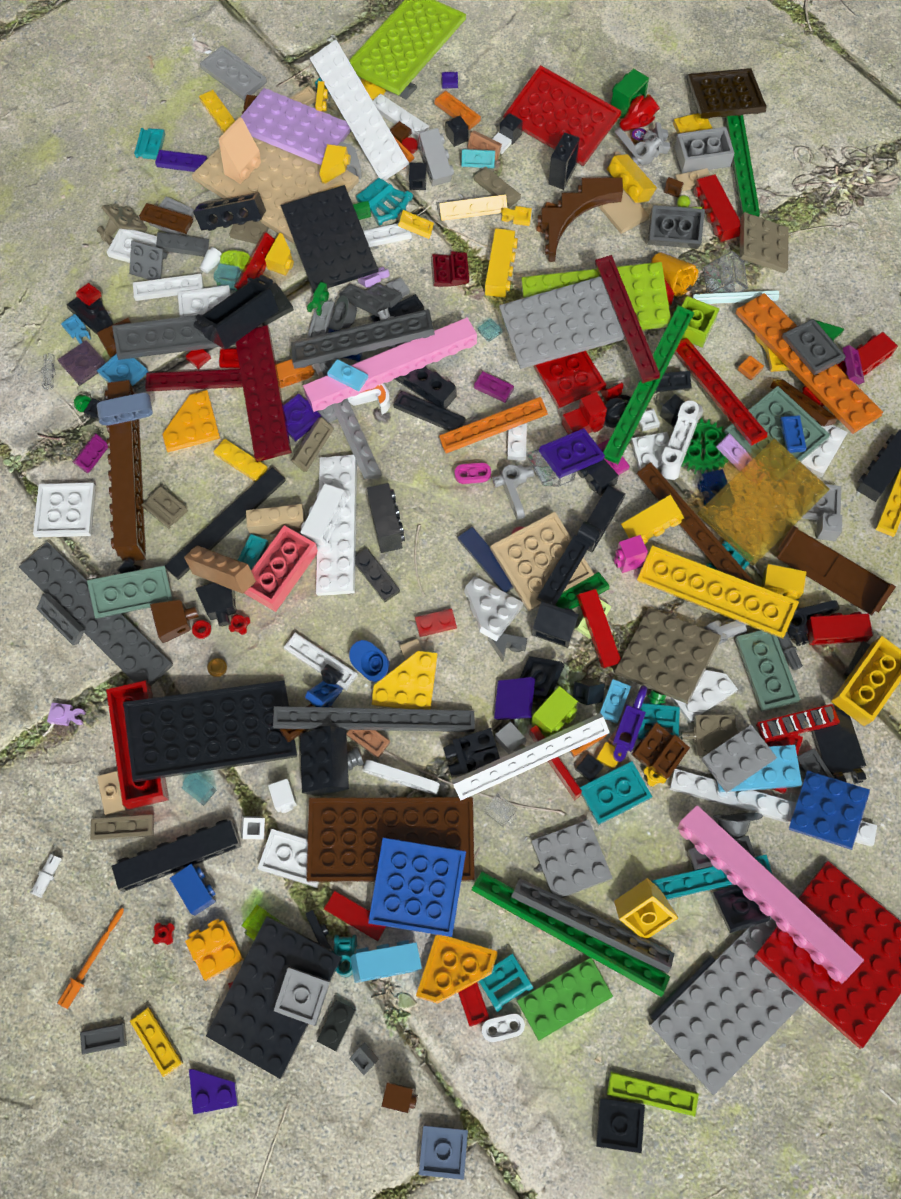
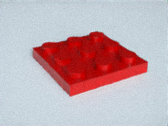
M586 351L534 365V369L558 409L606 388L605 381Z

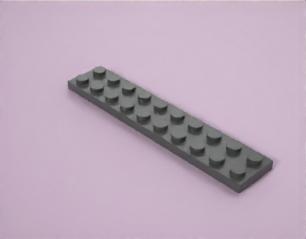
M48 542L19 566L45 594L49 593L85 629L84 633L134 683L146 680L152 686L173 666L122 614L95 619L87 580Z

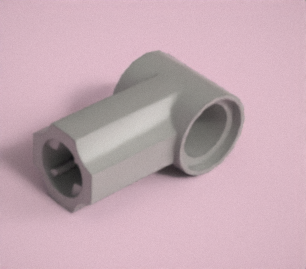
M734 619L723 622L715 621L704 627L708 631L721 635L719 644L724 643L728 638L747 631L746 624Z

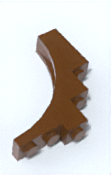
M622 177L582 178L581 185H578V193H562L561 200H558V208L541 209V215H538V226H541V232H545V240H548V244H545V255H548V262H555L560 238L566 228L577 217L597 206L622 201Z

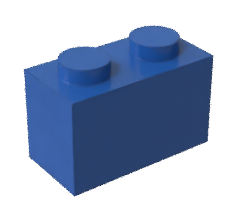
M190 864L170 877V880L190 914L196 916L216 902L213 897L216 893L210 884L206 885L203 878L206 876L202 869Z

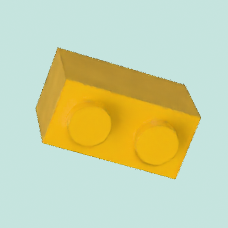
M768 564L763 572L761 587L788 598L799 600L804 593L806 571Z

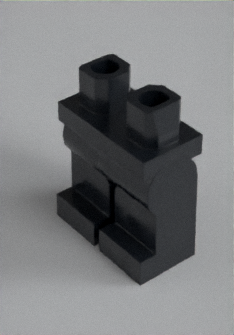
M491 728L459 739H453V744L443 747L446 759L456 756L458 758V763L448 765L451 777L463 776L500 759Z

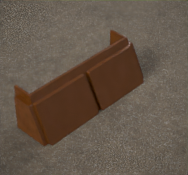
M794 525L777 550L779 553L777 559L796 570L806 571L807 577L871 616L875 611L880 612L896 588L892 583L884 581L802 532Z

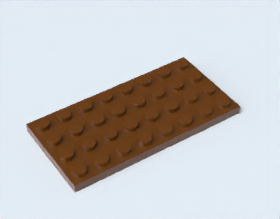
M459 797L309 798L307 882H375L383 837L466 851L461 882L475 881L473 797H467L463 800H460Z

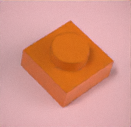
M750 355L738 367V371L752 380L763 370L764 365Z

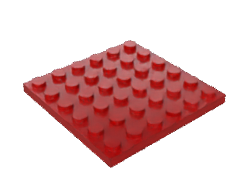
M827 861L798 899L861 956L864 961L841 984L839 981L832 979L821 964L819 965L814 962L810 954L804 948L797 946L793 941V937L779 929L778 926L775 927L754 957L854 1045L862 1049L901 994V921Z

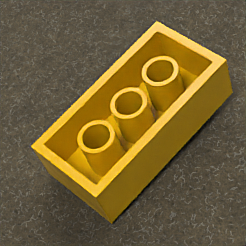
M883 636L872 642L831 702L863 726L873 722L901 682V649Z

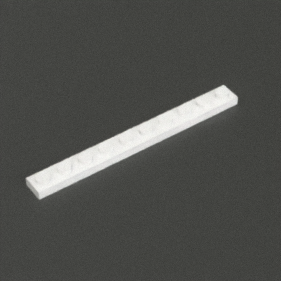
M675 769L669 789L743 811L760 813L765 817L789 824L797 804L796 802L753 790L719 793L717 780ZM861 821L855 842L871 847L874 846L877 825Z

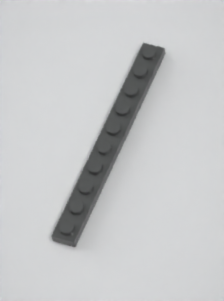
M274 706L273 728L319 729L332 725L346 730L474 732L475 716L474 711Z

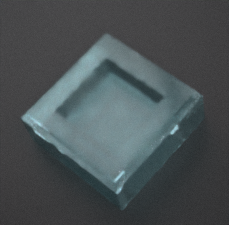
M490 318L478 327V332L490 342L502 333V329Z

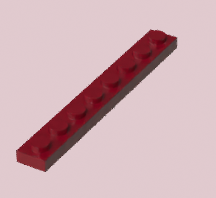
M609 255L596 259L595 266L623 331L624 339L641 382L645 383L660 378L659 370L613 256Z

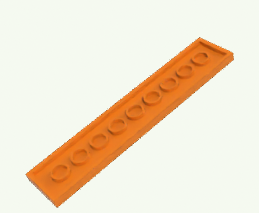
M765 293L736 309V315L852 434L882 416L883 411L837 365L816 375L811 373L782 338L783 333L797 327V325Z

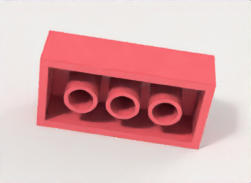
M284 525L251 570L256 582L244 594L276 612L317 555L316 543Z

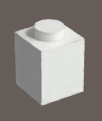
M288 779L268 785L277 812L286 813L293 810L294 806H297Z
M242 816L241 838L264 839L265 818L263 816Z

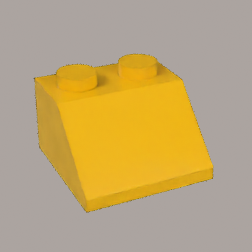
M648 878L614 900L619 920L638 936L646 940L678 919V915L662 891Z

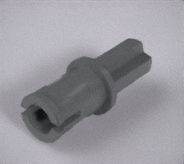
M786 632L784 639L777 638L791 669L798 670L803 665L796 653L797 648L793 646Z

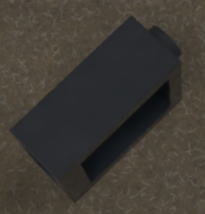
M564 132L551 156L548 185L562 190L565 189L577 166L579 137Z

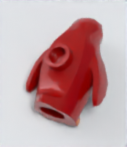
M647 94L645 98L643 95H640L632 101L624 118L620 119L619 127L626 132L647 126L655 120L653 115L660 107L650 94Z

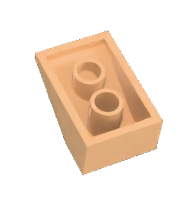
M239 117L219 138L224 174L241 184L245 179L249 178L255 168L259 167L261 160L256 143L244 120Z

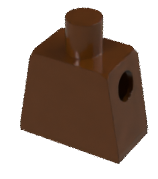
M182 600L150 604L158 638L162 643H166L191 630L189 620L199 617L197 607L194 606L186 609Z

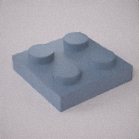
M424 1125L419 1175L464 1180L468 1130Z

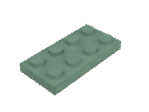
M165 565L87 580L95 619L151 608L150 604L173 601Z
M761 630L735 638L761 711L797 703L801 700L777 636Z

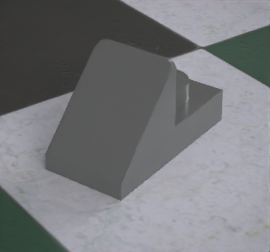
M504 633L497 641L488 637L489 643L502 661H504L506 648L513 652L526 651L528 638Z

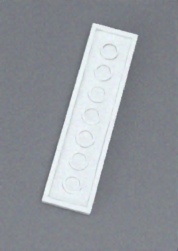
M354 455L321 457L319 490L322 489L325 483L345 490L349 499L326 546L317 544L316 594L318 596L355 593L357 462Z

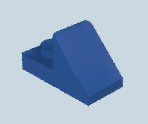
M322 681L307 691L305 698L315 707L330 708L343 688L337 684L332 685Z

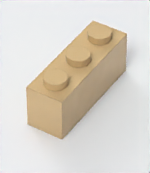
M302 504L246 510L247 529L250 534L255 536L278 534L284 525L295 532L301 531V526L306 521Z

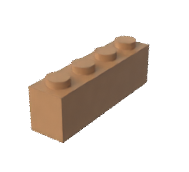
M198 545L184 557L192 574L243 594L256 582L248 564Z

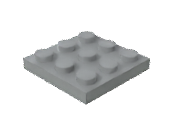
M589 820L531 841L550 892L560 898L613 879Z

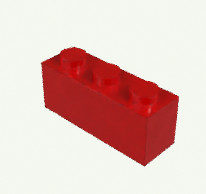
M853 612L850 615L834 613L830 616L815 614L806 622L809 631L807 633L809 645L868 642L873 636L870 616L861 612Z

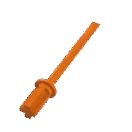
M123 908L113 917L107 931L100 938L76 979L69 978L71 981L57 1004L68 1009L81 987L85 986L81 981L107 941L110 932L120 920L124 911Z

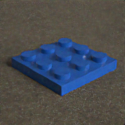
M807 771L789 830L853 850L870 789Z

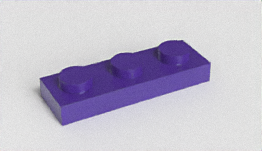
M159 150L155 164L159 168L195 172L208 158L205 155Z

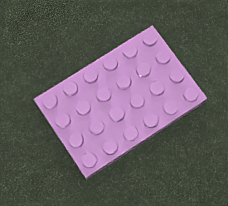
M266 88L259 93L241 116L252 137L319 165H322L327 144L338 146L351 131L345 120L318 111L315 108Z

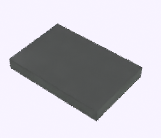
M814 319L783 333L782 338L813 375L836 365L846 357Z

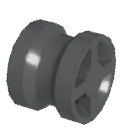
M357 746L353 747L351 751H347L349 771L353 770L357 765H364Z

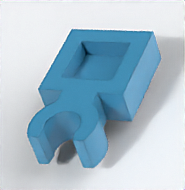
M75 314L61 323L64 330L72 339L76 337L79 344H83L82 337L91 339L85 325Z

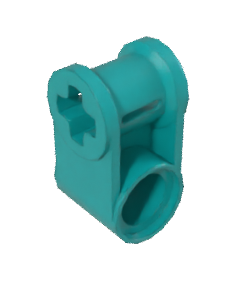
M356 934L352 935V937L334 936V952L343 957L340 964L343 961L350 962V968L346 972L340 971L339 964L336 972L341 977L346 978L353 975L350 956L354 955L357 950Z

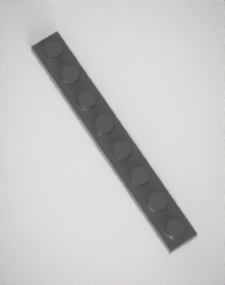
M519 878L511 896L512 898L657 969L669 973L675 953Z

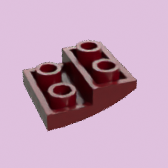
M450 251L449 255L432 254L433 287H451L469 283L467 253Z

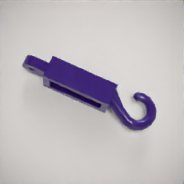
M645 685L640 687L633 706H626L612 744L616 746L613 758L618 762L624 760L627 751H632L646 712L641 711L647 693ZM623 732L631 735L629 743L620 740V735Z

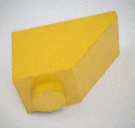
M327 144L319 172L322 183L326 184L346 171L347 165L350 164L351 160L347 147Z
M279 233L265 261L268 270L286 276L288 271L292 269L294 261L283 234Z

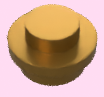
M215 658L208 663L207 670L211 676L221 677L227 671V664L223 659Z

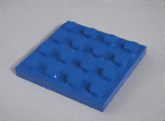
M383 837L368 923L452 937L466 851Z

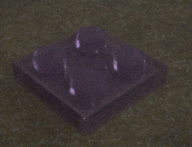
M87 340L58 359L59 364L78 386H81L98 374L97 370L106 363Z

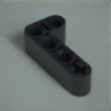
M610 485L605 490L587 522H583L577 533V537L591 544L588 549L591 553L596 548L626 493Z

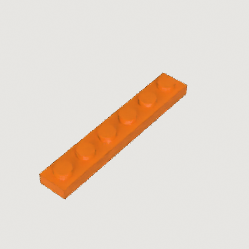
M538 397L439 435V438L447 454L546 416L548 412L542 398Z

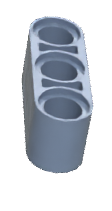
M147 393L105 400L97 404L99 423L106 426L146 418L153 414L150 395Z

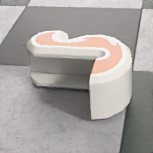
M383 383L373 389L365 390L357 396L348 398L349 403L353 406L378 400L382 415L390 408L389 391Z

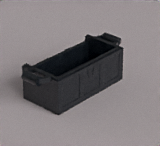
M263 274L255 279L248 278L246 285L214 306L211 310L202 316L197 314V321L194 322L193 327L203 332L205 338L226 350L279 311L272 290L269 288L273 284L272 279Z

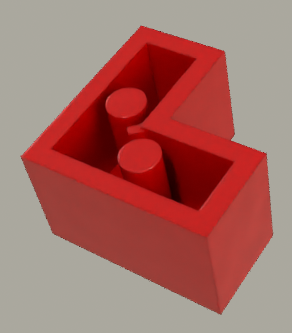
M597 392L580 398L579 408L563 414L561 424L568 435L583 428L588 434L598 432L604 427L607 408Z

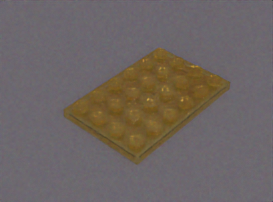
M774 438L698 512V515L754 566L830 489Z

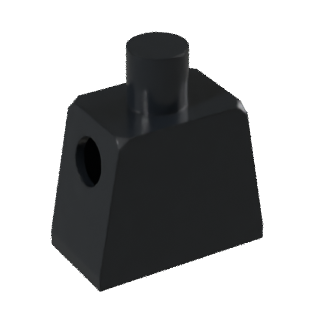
M217 583L197 587L196 592L209 619H217L218 625L221 627L229 625V615L236 613L235 591Z

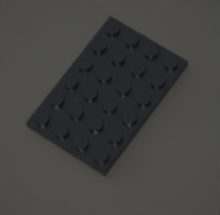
M345 185L281 205L313 293L320 282L327 284V288H331L379 272Z
M267 916L206 1037L275 1077L282 1079L309 1026L308 1023L274 1011L288 967H293L331 981L343 957Z

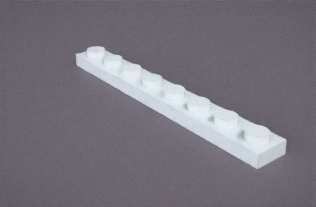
M601 713L458 777L452 780L460 800H463L608 734L609 730Z

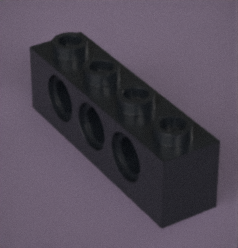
M255 192L198 204L193 213L201 231L207 229L212 231L217 227L227 228L232 224L238 223V225H242L247 221H260L266 212V208L260 193Z
M426 366L421 369H415L407 375L394 378V380L428 402L444 409L457 397V388L454 383L446 381L437 372H432Z

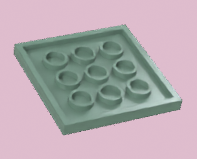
M778 386L749 409V412L767 432V438L751 446L733 424L724 431L726 435L730 433L755 463L776 483L831 436ZM800 415L807 449L805 452L786 453L780 419L781 417Z

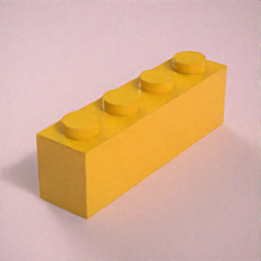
M495 228L485 284V295L506 298V292L510 291L511 281L509 277L513 275L511 262L515 263L516 252H513V250L517 249L518 238H515V231Z

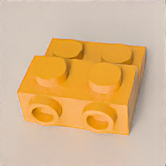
M216 919L208 924L209 928L202 932L200 929L191 932L188 935L189 939L185 941L204 981L244 960L232 932L224 920Z

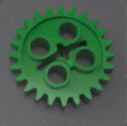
M701 418L692 436L695 440L691 439L681 467L688 466L687 471L691 468L694 469V474L699 470L701 475L706 470L710 475L712 469L718 472L719 467L724 468L725 463H728L729 460L716 448L726 436L722 432L723 426L717 428V422L711 425L709 419L704 423ZM701 433L703 434L702 445L700 444L701 439H702V438H701ZM702 449H704L703 454H702L703 460H701Z

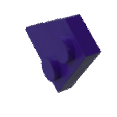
M189 1069L193 1115L239 1106L236 1082L196 1069Z

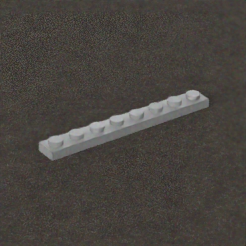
M330 360L321 364H313L319 379L327 376V372L332 367ZM346 398L340 403L332 404L331 406L364 479H379L382 476L381 471L348 399Z

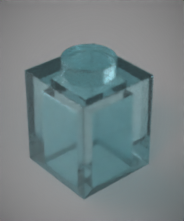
M219 264L218 269L214 272V280L217 283V287L229 285L230 290L237 291L234 286L241 275L240 268L238 266Z
M197 773L188 775L181 787L202 806L217 791Z

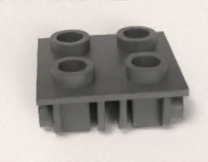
M131 240L129 274L148 280L161 279L163 259H167V252L162 248Z

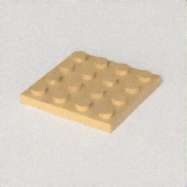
M555 512L490 546L492 553L528 612L540 606L541 602L537 600V597L572 540ZM584 557L564 591L594 575Z

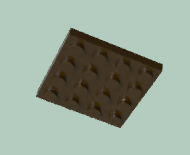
M752 68L688 74L687 81L701 119L766 113L767 106Z

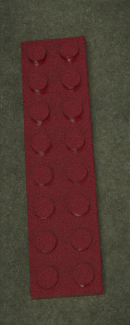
M265 325L253 329L235 342L254 457L257 462L292 453L269 326Z

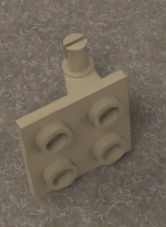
M115 205L102 206L104 212L109 216V220L105 230L102 226H99L97 232L101 235V239L107 242L109 246L113 241L111 237L118 228L147 231L148 228L134 213L132 208L127 206L117 207Z

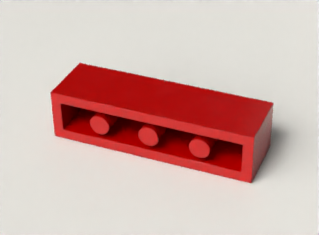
M716 174L697 179L693 189L694 195L698 197L702 209H705L707 220L711 223L715 236L718 237L720 242L739 237L741 222Z

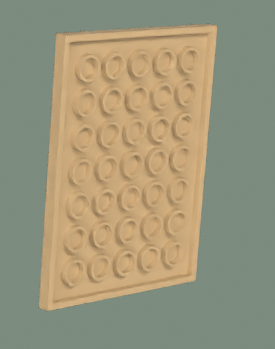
M254 137L252 138L259 149L261 163L258 168L252 171L249 178L245 179L241 184L224 174L220 147L192 174L193 180L223 199L259 192L266 208V212L260 220L261 223L278 234L282 233L284 238L292 243L294 241L281 205L342 185L346 186L349 193L359 182L358 176L346 170L326 184L322 183L319 174L321 165Z

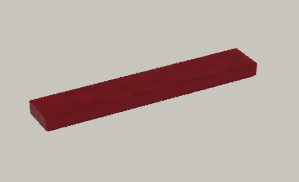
M240 369L146 373L145 383L147 392L243 387Z

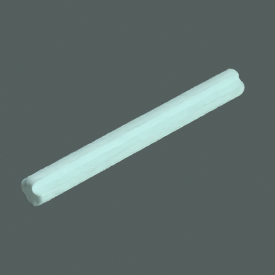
M779 291L694 294L693 298L706 304L750 302L765 293L772 301H777L779 299Z

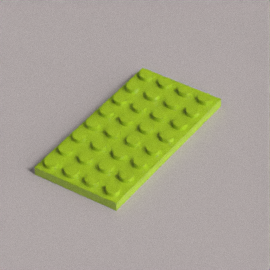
M404 0L354 54L349 62L358 77L400 95L466 20V14L436 0Z
M662 262L617 267L642 330L667 327L671 317ZM597 269L521 277L523 298L600 276Z

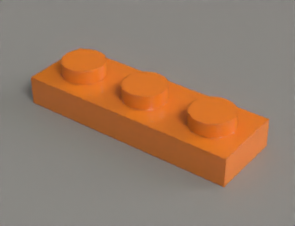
M444 91L435 99V105L452 118L461 116L467 124L468 130H471L481 121L480 115L447 91Z

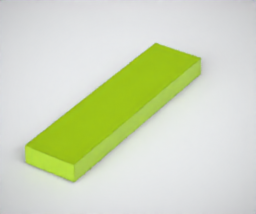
M610 1072L606 1095L695 1117L699 1093Z

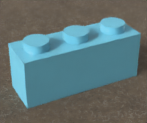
M409 940L397 942V946L389 947V944L376 946L377 950L369 951V947L357 949L356 953L350 956L354 983L416 972L422 969L417 942L409 943Z

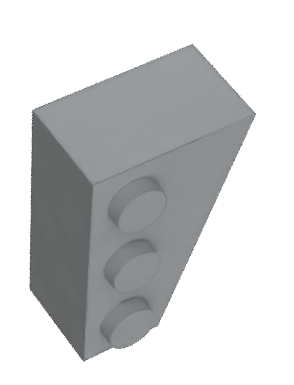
M438 128L419 132L418 150L422 151V161L426 163V171L432 186L451 182L452 175H454L453 166L449 165L448 150L444 149L443 146L445 143L442 133L440 134Z

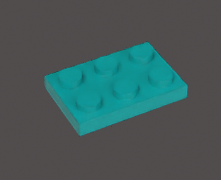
M633 761L580 787L582 790L581 795L598 826L653 797Z

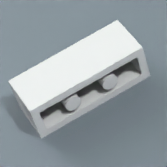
M324 483L322 489L317 493L314 505L310 507L307 520L301 526V534L316 544L326 546L349 499L345 490Z

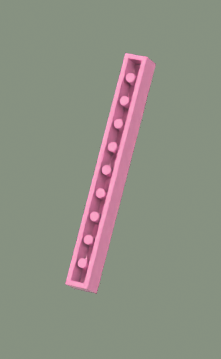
M468 317L434 331L435 335L428 338L412 340L351 365L368 374V379L359 392L327 375L303 385L305 396L313 412L323 410L327 406L340 403L351 396H357L361 392L373 389L384 382L387 383L396 377L407 375L415 369H421L427 364L438 362L446 356L454 355L466 348H471L477 344V333Z
M698 805L680 821L677 829L681 836L687 840L689 839L699 853L705 854L716 869H721L732 884H737L749 900L756 902L765 915L774 919L779 929L793 937L795 944L800 948H804L814 962L819 965L821 964L832 979L842 984L864 961L861 956Z

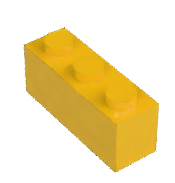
M628 154L614 156L607 167V171L613 178L622 177L623 189L635 203L649 201L657 189Z
M669 495L621 525L629 538L641 535L644 544H646L648 539L653 536L658 537L662 535L665 529L670 526L675 527L679 525L684 517L672 496Z

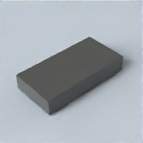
M125 1023L81 1031L82 1055L127 1046Z

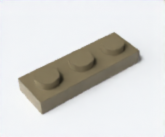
M486 166L474 175V181L493 196L506 194L508 208L521 199L519 192Z
M322 417L317 418L290 461L303 472H307L334 428Z
M154 815L91 819L90 840L92 841L154 836Z

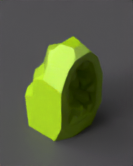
M228 250L220 256V263L227 269L243 271L250 256L243 251Z

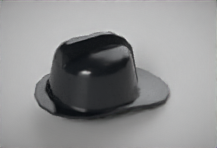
M620 395L609 399L604 404L607 408L604 422L606 427L616 428L631 399L630 396Z

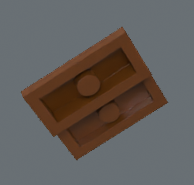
M656 722L653 723L631 755L661 777L668 779L690 747L676 735H671Z

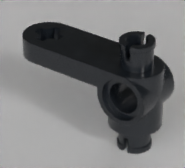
M837 600L796 609L792 620L797 621L798 625L790 623L787 630L790 639H795L797 646H801V643L802 645L809 642L806 636L809 632L806 625L807 620L815 614H822L824 616L838 611L840 607Z

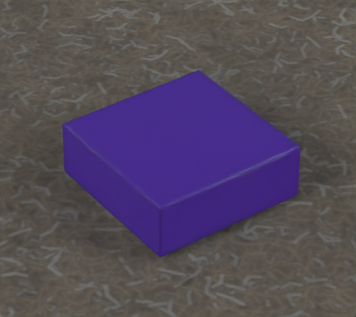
M442 72V89L458 88V72Z

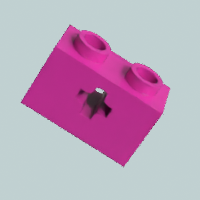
M641 535L619 542L614 563L617 568H620L621 573L643 567L648 550Z

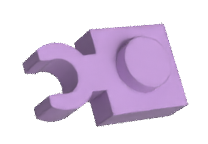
M380 267L378 268L379 272L359 278L358 283L366 288H370L380 282L381 279L389 277V270Z
M52 703L47 722L69 726V722L73 721L77 725H82L83 721L77 720V716L79 714L85 715L86 712L79 708L73 710L72 705Z

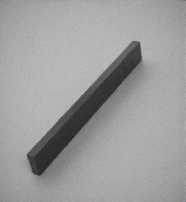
M272 467L165 565V569L179 580L190 570L184 557L198 545L212 550L246 518V510L256 509L286 479Z

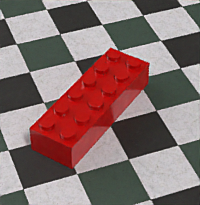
M145 680L106 689L122 805L130 810L168 801L166 778L139 782L132 781L123 702L153 698L151 686Z

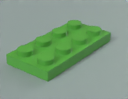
M589 958L517 1000V1003L537 1040L540 1041L609 1000L613 995L592 958Z

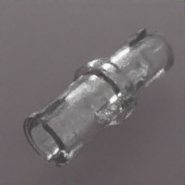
M48 353V358L47 354L43 355V367L41 368L43 375L42 388L49 390V385L50 389L54 388L53 383L56 374L54 368L55 356Z

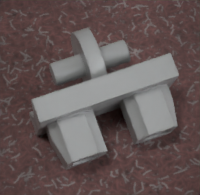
M658 122L655 123V128L652 131H647L643 136V142L646 139L650 141L657 135L663 143L657 148L658 152L654 155L655 158L660 153L667 154L670 150V143L664 142L668 138V130L662 129L661 123Z

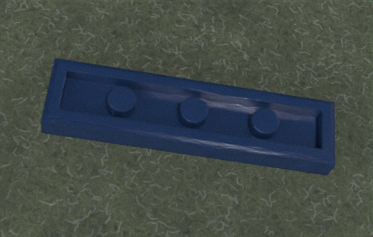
M473 527L458 537V541L500 590L507 593L514 588L489 545Z

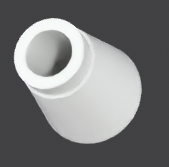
M211 247L210 250H207L199 268L208 274L220 263L222 253L216 248Z

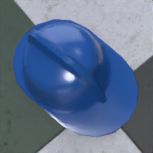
M366 640L358 641L352 645L349 658L354 668L370 681L377 682L382 680L390 671V662L387 655L373 643Z

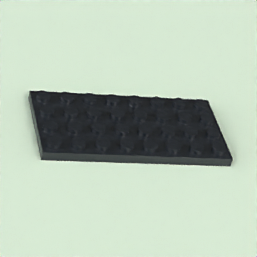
M285 680L123 702L133 782L297 757L295 738L287 742L279 728H273L274 706L289 707Z

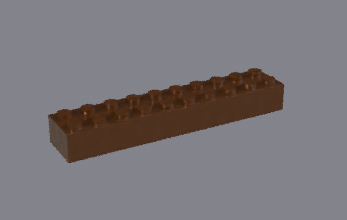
M129 380L107 383L108 390H105L106 400L136 394ZM140 419L106 426L109 433L107 445L110 449V454L107 455L109 465H111V470L108 471V477L111 482L109 495L112 498V504L109 505L111 515H113V520L110 521V528L113 532L111 546L112 549L116 550L117 556L123 561L128 558L133 561L146 560L144 508L142 507L144 500Z

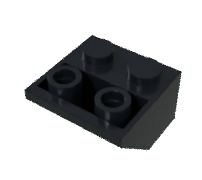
M541 601L533 626L532 636L568 648L579 614L569 608H559L552 602L545 603Z

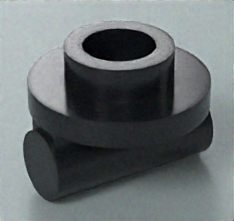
M326 664L321 671L322 680L327 684L335 685L344 676L343 673L329 664Z

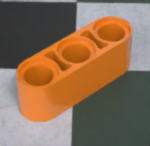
M292 359L276 364L280 388L309 379L315 373L312 365L295 369Z

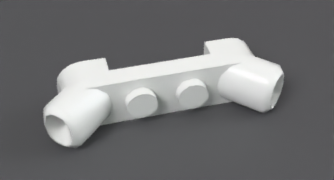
M686 401L681 405L678 420L669 444L665 447L662 454L661 474L666 479L675 480L679 477L681 465L698 420L703 414L702 406L694 401Z

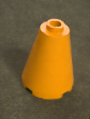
M662 252L655 254L651 259V263L662 262L664 278L675 296L686 294L688 292L686 289L690 285L693 286L698 278L699 271L692 263Z

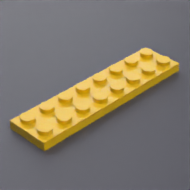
M653 545L637 578V581L782 639H784L799 604V601Z

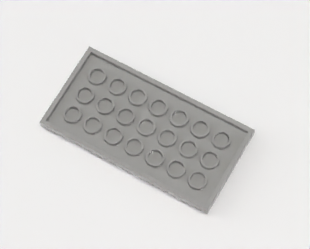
M771 917L768 922L747 928L712 965L650 1024L651 1028L712 1095H715L805 1002L754 957L777 926L776 921Z

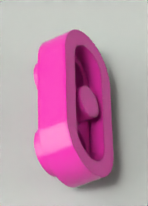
M486 463L461 464L455 469V479L461 484L483 483L490 479L491 468Z

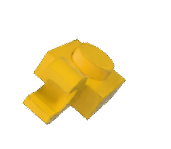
M515 206V210L503 208L502 221L509 222L513 220V224L530 226L532 208Z

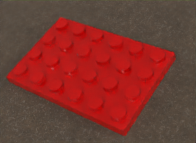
M540 65L506 111L503 119L511 113L523 120L522 131L554 150L564 132L579 137L577 163L584 167L620 117L621 110Z

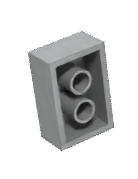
M726 127L677 134L675 152L682 174L706 168L713 170L731 167L734 150Z

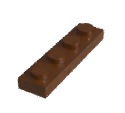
M784 379L775 380L770 385L772 389H775L777 386L781 388L821 426L825 427L836 423L837 417Z

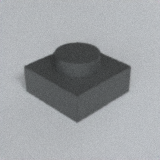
M363 1043L349 1058L363 1075L379 1060L366 1043Z

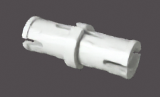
M49 854L42 871H39L37 874L39 876L30 891L31 894L40 898L43 897L50 881H53L55 878L53 875L62 861L61 858Z

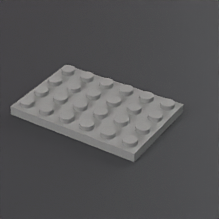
M601 277L499 305L520 369L624 340L623 331Z

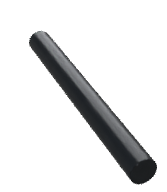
M709 955L649 1014L650 1018L655 1021L715 962V959Z

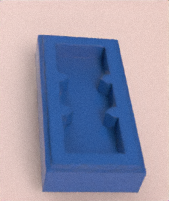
M800 415L781 417L780 422L786 453L805 452L807 448Z

